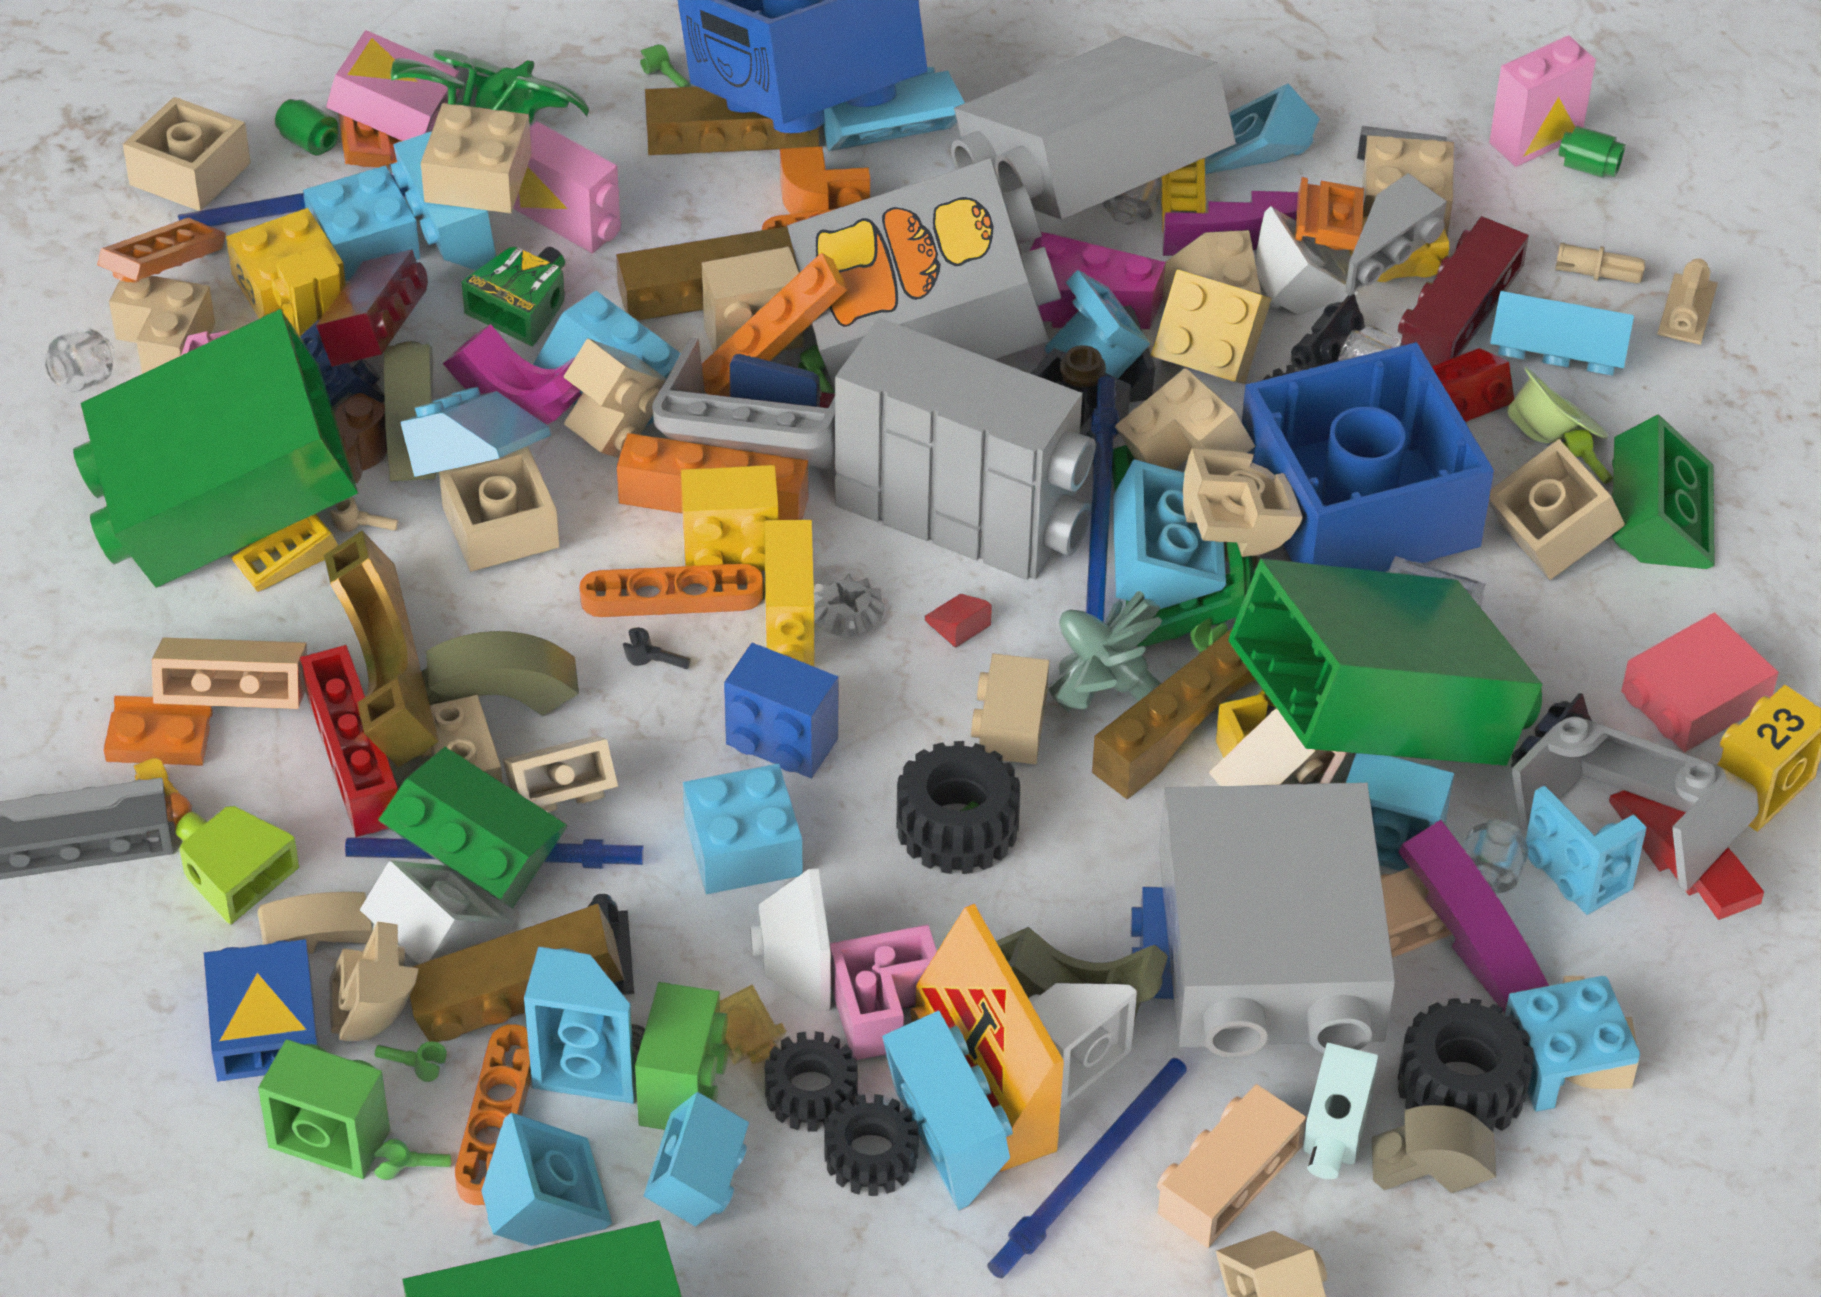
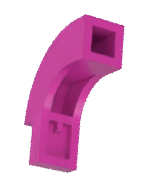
M491 324L470 337L442 363L465 389L478 387L480 394L497 391L546 425L554 422L582 395L579 392L580 389L564 378L575 357L555 369H543L534 366L514 352Z

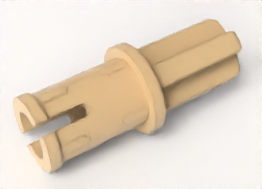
M1560 243L1555 270L1594 276L1595 281H1598L1599 277L1640 283L1643 279L1645 260L1604 252L1605 247L1602 246L1597 250Z

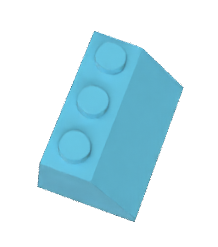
M927 67L928 72L896 83L897 95L887 103L870 107H857L843 102L824 109L825 122L822 126L828 152L951 129L957 123L954 108L965 104L949 71L935 73L934 67Z
M432 131L393 144L397 159L396 163L391 164L393 176L399 189L407 188L408 191L405 192L406 199L414 217L421 215L422 220H420V224L428 245L436 243L444 260L473 270H478L495 258L496 252L487 210L424 202L421 160Z
M594 291L562 313L533 365L543 369H555L576 357L587 338L636 355L667 379L681 353L598 291ZM653 415L645 427L654 422Z
M1500 291L1490 344L1499 346L1498 355L1524 359L1526 351L1544 354L1542 363L1568 368L1570 359L1588 362L1586 371L1613 376L1615 367L1624 369L1634 315Z
M478 387L453 392L450 396L433 400V403L415 407L417 416L401 422L415 477L499 459L551 436L548 425L497 391L480 394Z
M1134 459L1113 495L1116 598L1130 601L1137 591H1141L1145 599L1153 600L1162 609L1223 590L1226 585L1224 542L1203 541L1197 523L1186 522L1183 506L1184 472Z
M538 947L524 995L532 1088L634 1104L636 1092L630 1003L590 954L578 953L567 948L551 949Z
M936 1011L883 1035L882 1038L895 1092L904 1109L907 1107L912 1112V1121H917L918 1135L957 1209L961 1210L969 1206L1010 1159L1006 1137L1012 1135L1013 1131L1001 1105L992 1108L986 1096L991 1094V1091L980 1066L976 1065L970 1068L964 1056L969 1054V1050L957 1025L949 1028L940 1011Z

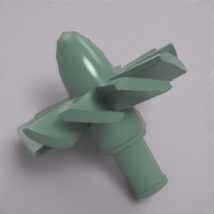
M1141 591L1135 593L1122 611L1123 602L1119 600L1114 603L1105 623L1097 617L1080 610L1069 609L1061 614L1059 620L1061 633L1074 653L1063 657L1059 664L1060 676L1049 685L1048 690L1057 703L1068 713L1073 708L1086 709L1089 707L1096 691L1114 688L1118 692H1129L1140 701L1161 684L1159 680L1147 671L1148 664L1142 656L1146 648L1141 646L1134 649L1162 622L1159 617L1153 618L1161 607L1153 600L1145 599Z

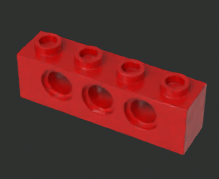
M347 645L299 657L306 696L355 837L389 829L379 821V818L397 793L398 787L387 756L364 734L357 702L364 699L365 695Z

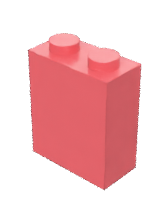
M1714 612L1628 660L1621 692L1633 707L1639 708L1657 726L1664 737L1671 739L1685 753L1730 727L1732 724L1749 716L1755 704L1763 696L1770 698L1774 693L1779 672Z

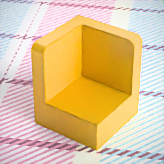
M1264 694L1219 704L1216 743L1223 758L1266 718L1268 702Z

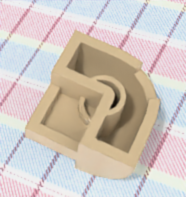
M1191 449L1184 474L1183 506L1186 522L1197 523L1203 541L1237 542L1241 556L1245 557L1261 555L1277 549L1293 536L1303 517L1292 486L1284 473L1275 476L1268 469L1253 463V454L1238 451Z
M377 921L364 951L343 948L329 978L331 1033L340 1034L339 1040H371L388 1028L401 1014L416 983L419 968L404 966L405 948L398 945L397 924Z

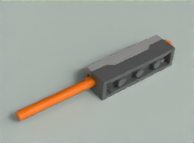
M162 778L135 780L128 783L86 787L80 790L37 794L31 797L0 801V880L173 854L170 822H174L176 831L177 824L181 818L187 813L192 812L191 803L185 796L179 793H170V795L166 796Z

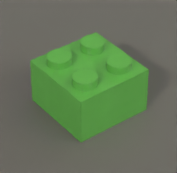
M658 982L635 1064L639 1126L665 1130L670 1113L696 1092L717 1103L718 1086L713 1085L716 1074L724 1075L729 1055V1044L724 1043L728 1025V1014L720 1013V991Z
M288 1039L285 1040L258 1087L268 1148L364 1179L375 1159L373 1154L383 1145L390 1132L382 1070L376 1069L373 1065L363 1060H349L330 1054L314 1044L303 1045Z

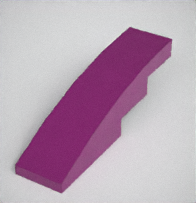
M1251 191L1250 202L1208 201L1207 213L1165 212L1162 256H1174L1207 232L1249 231L1253 251L1257 250L1264 212L1271 206L1296 221L1298 192Z
M1439 820L1401 845L1398 853L1429 890L1425 901L1456 938L1452 945L1453 950L1497 1005L1503 1008L1502 1011L1504 1013L1506 1012L1510 993L1549 986L1531 950L1505 907L1473 860L1442 820Z

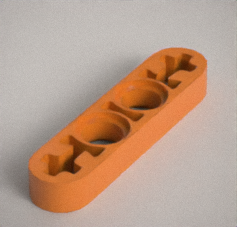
M749 564L598 570L588 573L580 581V603L582 609L594 617L745 611L755 608L762 601L763 577L756 567ZM690 584H701L707 588L706 592L700 595H690L683 591ZM716 585H722V592H716ZM737 585H746L747 589L738 590ZM644 586H654L660 590L659 594L653 597H642L636 593L639 588ZM621 589H627V596H621ZM606 591V596H596V592Z
M507 1024L499 1027L492 1033L489 1039L456 1162V1190L461 1199L472 1205H485L481 1190L486 1177H483L480 1184H473L471 1180L476 1179L478 1175L479 1160L486 1162V1170L488 1171L497 1143H483L476 1138L478 1132L486 1127L501 1129L505 1117L511 1112L522 1116L531 1082L527 1028L518 1024ZM512 1045L520 1046V1049H516L512 1060L513 1068L506 1066L505 1052H509ZM499 1084L510 1085L516 1090L511 1098L502 1101L492 1099L487 1093L493 1086Z

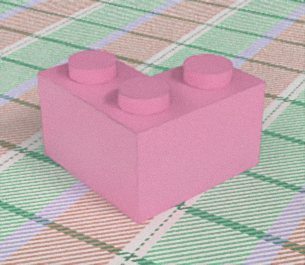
M929 925L830 943L831 988L848 1046L852 1050V1058L856 1057V1060L886 1055L882 1036L903 1027L904 1014L902 1008L915 1006L916 985L937 953Z

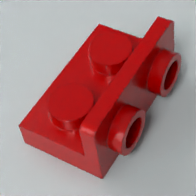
M1478 348L1432 366L1465 422L1510 405L1515 399L1509 361L1484 349Z

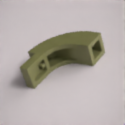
M406 341L394 346H387L384 351L385 420L390 481L436 479V472L414 476L401 426L402 421L417 416L415 407L433 403V351L430 344Z
M510 631L478 632L444 641L426 651L427 668L422 670V675L430 705L473 695H500L516 699L544 716L579 694L575 657L558 645L534 635Z
M1029 927L996 941L1028 999L1036 994L1042 995L1055 983L1130 985L1137 990L1134 1022L1141 1002L1149 1001L1160 990L1162 986L1161 977L1168 956L1156 945H1151L1111 962L1083 961L1058 951Z

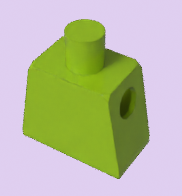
M236 806L225 807L209 821L196 812H189L177 824L176 835L183 840L179 849L184 874L230 925L299 869L295 837Z

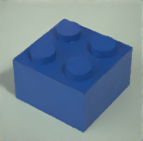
M752 642L724 681L726 745L734 747L743 754L754 755L771 763L779 764L780 768L785 771L796 772L812 779L838 740L839 676Z

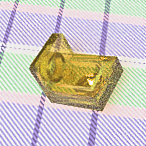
M753 984L720 1000V1013L728 1014V1025L724 1043L729 1044V1057L733 1064L736 1065L749 1058L752 1065L770 1057L771 1049L774 1046L778 1048L776 1043L781 1040L787 1031L783 1023L775 1026Z

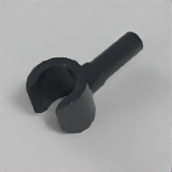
M635 627L628 631L632 644L623 643V648L630 664L641 666L654 660L686 670L689 668L691 658L653 646L649 633L644 628Z

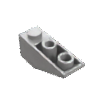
M1409 173L1378 193L1349 261L1345 293L1351 296L1365 285H1372L1382 273L1395 264L1400 265L1404 263L1414 251L1424 244H1430L1437 240L1444 230L1445 223L1443 221L1447 201Z

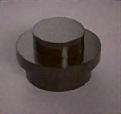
M1086 345L1075 346L1061 360L1060 374L1063 380L1072 386L1080 388L1092 387L1104 379L1106 364L1097 349Z

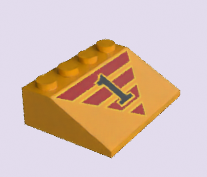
M969 905L964 908L916 985L915 1007L910 1010L912 1022L936 1011H940L949 1028L957 1025L969 1050V1054L964 1056L970 1068L976 1065L980 1066L991 1091V1094L986 1096L992 1108L1001 1105L1012 1127L1013 1134L1006 1137L1010 1159L1000 1169V1172L1057 1152L1064 1060L976 905Z

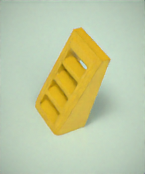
M1205 158L1160 177L1162 232L1164 229L1165 212L1196 211V213H1206Z
M314 514L249 544L232 556L231 559L255 590L259 592L325 560L324 555L337 547L338 544L330 530ZM309 535L312 536V537H310L309 539H307L306 541L303 539V538H305V537H307V536H309ZM295 543L297 547L289 551L286 546ZM278 551L282 558L275 562L270 554ZM259 559L267 567L260 573L252 564Z

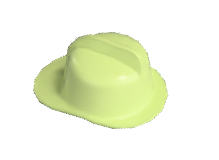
M1525 367V371L1530 378L1509 405L1507 412L1511 420L1528 437L1538 442L1552 443L1558 439H1564V433L1579 430L1583 427L1601 438H1608L1607 432L1594 419L1551 390L1531 369Z

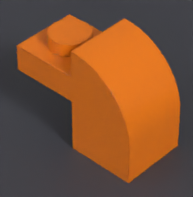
M823 146L780 149L782 201L790 214L838 209L870 198L869 167L826 170Z

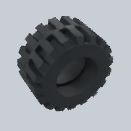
M954 741V746H945L944 742L934 744L933 751L929 752L923 749L915 754V761L908 760L903 767V775L898 777L896 810L898 839L901 845H907V853L913 859L921 857L922 865L929 869L936 865L941 867V873L952 874V869H960L962 874L973 873V868L978 866L985 870L993 866V858L999 861L1008 855V847H1013L1017 840L1021 796L1019 778L1015 777V769L1010 762L1002 763L1003 756L995 750L987 753L985 752V746L975 743L973 747L964 746L965 741ZM970 802H975L979 805L966 811H954L942 807L950 804L968 805Z
M1460 998L1448 999L1447 1006H1442L1439 1002H1436L1428 1007L1427 1014L1419 1012L1413 1018L1412 1026H1408L1405 1033L1397 1078L1399 1080L1398 1092L1400 1098L1406 1099V1110L1429 1105L1454 1107L1474 1115L1492 1132L1494 1127L1500 1131L1505 1130L1510 1126L1512 1118H1518L1522 1111L1523 1103L1526 1100L1534 1059L1533 1048L1528 1047L1530 1037L1527 1031L1518 1030L1519 1021L1513 1015L1503 1016V1008L1492 1004L1490 1008L1482 1006V1000L1471 998L1470 1003H1461ZM1465 1062L1479 1067L1486 1073L1481 1075H1464L1451 1070L1444 1064Z

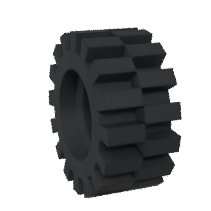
M805 1031L797 1033L796 1043H793L789 1036L781 1040V1050L776 1046L771 1049L770 1060L766 1059L764 1066L765 1098H767V1106L770 1112L775 1110L776 1119L781 1123L790 1117V1128L799 1130L801 1122L807 1123V1132H817L818 1122H823L825 1127L826 1123L829 1124V1115L833 1110L840 1113V1103L848 1099L852 1106L856 1105V1096H858V1064L856 1057L852 1058V1050L847 1044L840 1049L839 1038L832 1035L827 1043L824 1042V1032L815 1031L814 1040H807ZM817 1072L829 1077L831 1083L823 1089L807 1091L795 1087L791 1081L799 1074Z
M864 1094L856 1096V1106H852L847 1099L840 1103V1113L836 1110L831 1112L829 1124L826 1123L824 1130V1159L827 1162L829 1175L833 1176L836 1174V1183L843 1188L850 1181L852 1193L859 1195L863 1186L869 1187L868 1196H878L879 1186H884L886 1194L894 1192L895 1180L904 1186L909 1181V1172L914 1174L917 1168L919 1149L917 1121H912V1112L907 1107L900 1112L899 1101L892 1098L887 1106L883 1104V1095L874 1094V1103H867ZM877 1135L889 1140L892 1146L884 1153L866 1155L854 1150L851 1144L859 1137Z

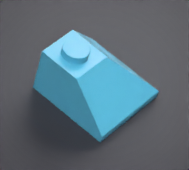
M1287 83L1229 112L1236 144L1205 158V173L1210 174L1275 162L1290 154L1299 155L1312 144L1314 140L1312 136L1320 118Z
M512 1112L504 1118L481 1190L488 1214V1222L494 1235L535 1246L603 1230L612 1224L588 1138Z

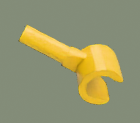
M151 758L133 766L136 772L135 780L162 778L166 796L170 795V793L181 794L169 781L165 767L160 759Z

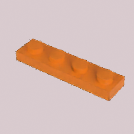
M185 218L101 248L97 265L113 271V276L121 281L136 283L140 279L160 274L167 269L182 266L183 263L203 258L207 254L221 250L226 233L191 218Z
M821 252L702 363L706 394L730 397V362L735 354L771 361L848 290L832 258Z

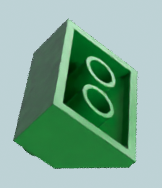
M1659 414L1615 436L1614 458L1612 459L1613 492L1611 496L1625 523V526L1612 535L1618 547L1627 550L1640 563L1698 569H1709L1715 566L1714 464Z
M443 747L405 779L379 818V821L391 831L512 909L568 827L567 824L447 747Z

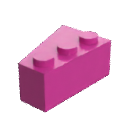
M1041 231L1042 237L1034 240L1030 251L1045 247L1061 295V299L1038 306L1044 322H1052V328H1063L1066 322H1069L1079 311L1073 304L1076 296L1065 283L1079 270L1109 287L1123 307L1131 305L1135 310L1141 329L1151 328L1163 299L1166 262Z

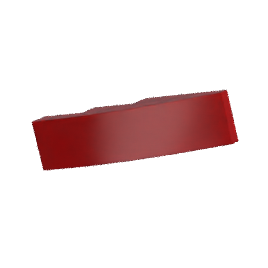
M1625 790L1610 795L1609 802L1622 820L1634 814L1647 827L1642 848L1659 872L1670 869L1678 880L1672 827L1686 812ZM1729 848L1686 891L1688 896L1699 893L1718 920L1760 905L1764 896V890Z

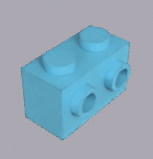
M696 1092L670 1113L643 1197L695 1227L712 1214L718 1215L722 1213L733 1196L734 1188L730 1185L733 1173L746 1154L747 1146L743 1144L749 1122L701 1093Z

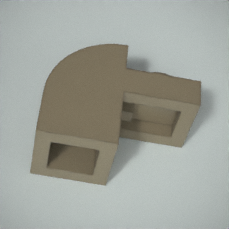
M1429 1105L1404 1110L1405 1125L1372 1137L1373 1181L1384 1191L1428 1174L1450 1193H1455L1497 1177L1494 1133L1474 1115L1458 1108Z

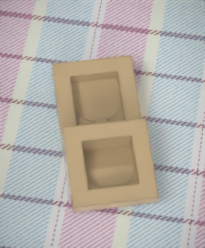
M365 892L314 893L289 897L260 905L257 912L263 945L281 940L296 941L306 939L308 953L313 954L319 941L367 944L373 930L371 920L360 911L366 900Z

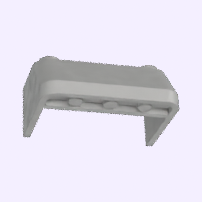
M690 338L652 405L654 424L667 438L808 460V466L825 470L835 468V397L829 408L705 394L699 338Z
M1569 717L1557 723L1512 768L1520 829L1525 831L1528 830L1535 790L1546 786L1560 799L1582 775L1686 812L1672 827L1679 888L1686 891L1693 886L1753 821L1759 811L1756 788L1751 783L1710 762L1580 717Z

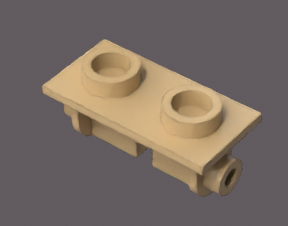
M1700 258L1693 259L1685 265L1683 274H1674L1657 335L1701 345L1718 282L1709 281L1711 271L1705 260Z

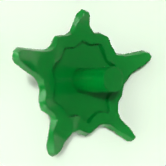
M527 60L514 69L502 68L492 76L477 74L474 85L477 93L475 106L491 109L514 78L517 76L534 77L532 75L534 61ZM519 88L515 90L500 111L529 114V124L531 125L535 114L540 109L547 107L566 108L569 105V101L542 90Z

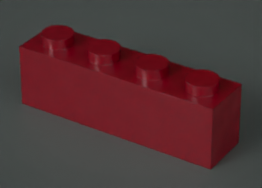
M1483 216L1479 218L1471 231L1465 229L1458 240L1455 253L1452 257L1446 255L1442 260L1436 279L1433 283L1426 282L1423 286L1417 305L1413 310L1408 308L1402 315L1398 325V333L1402 334L1401 346L1417 342L1431 366L1460 356L1498 303L1500 291L1506 292L1523 268L1529 235Z
M412 249L363 261L316 324L332 367L383 354L427 290V273L423 264L416 261Z

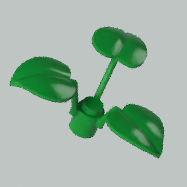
M434 49L433 52L435 58L452 64L454 69L463 67L469 70L463 101L458 102L457 105L476 107L471 105L470 102L477 72L492 76L501 70V68L490 62L469 58L459 52ZM395 59L390 71L391 80L418 78L445 85L448 88V104L456 105V88L463 89L464 86L463 81L430 65L411 59ZM517 76L514 78L491 108V110L500 111L515 90L527 88L538 89L557 95L576 105L586 117L589 113L585 100L574 90L557 82L528 76Z

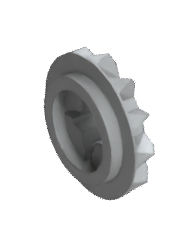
M850 573L844 580H838L830 575L825 584H815L814 622L824 631L837 636L852 637L865 634L873 630L880 623L884 613L881 589L871 588L868 578L858 582L852 579ZM839 598H845L849 603L855 602L854 611L845 603L839 604Z

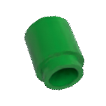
M289 99L276 112L275 126L279 129L281 136L315 156L322 155L335 146L339 130L337 120L302 99Z
M1577 125L1573 133L1565 132L1558 156L1564 157V167L1604 178L1606 175L1616 177L1623 160L1626 144L1617 142V137Z

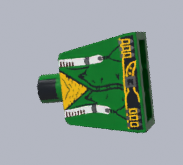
M509 247L461 282L464 314L488 326L491 324L495 329L533 347L563 305L565 299L564 276L561 270L565 266L563 255L553 247H546L538 256L518 247Z

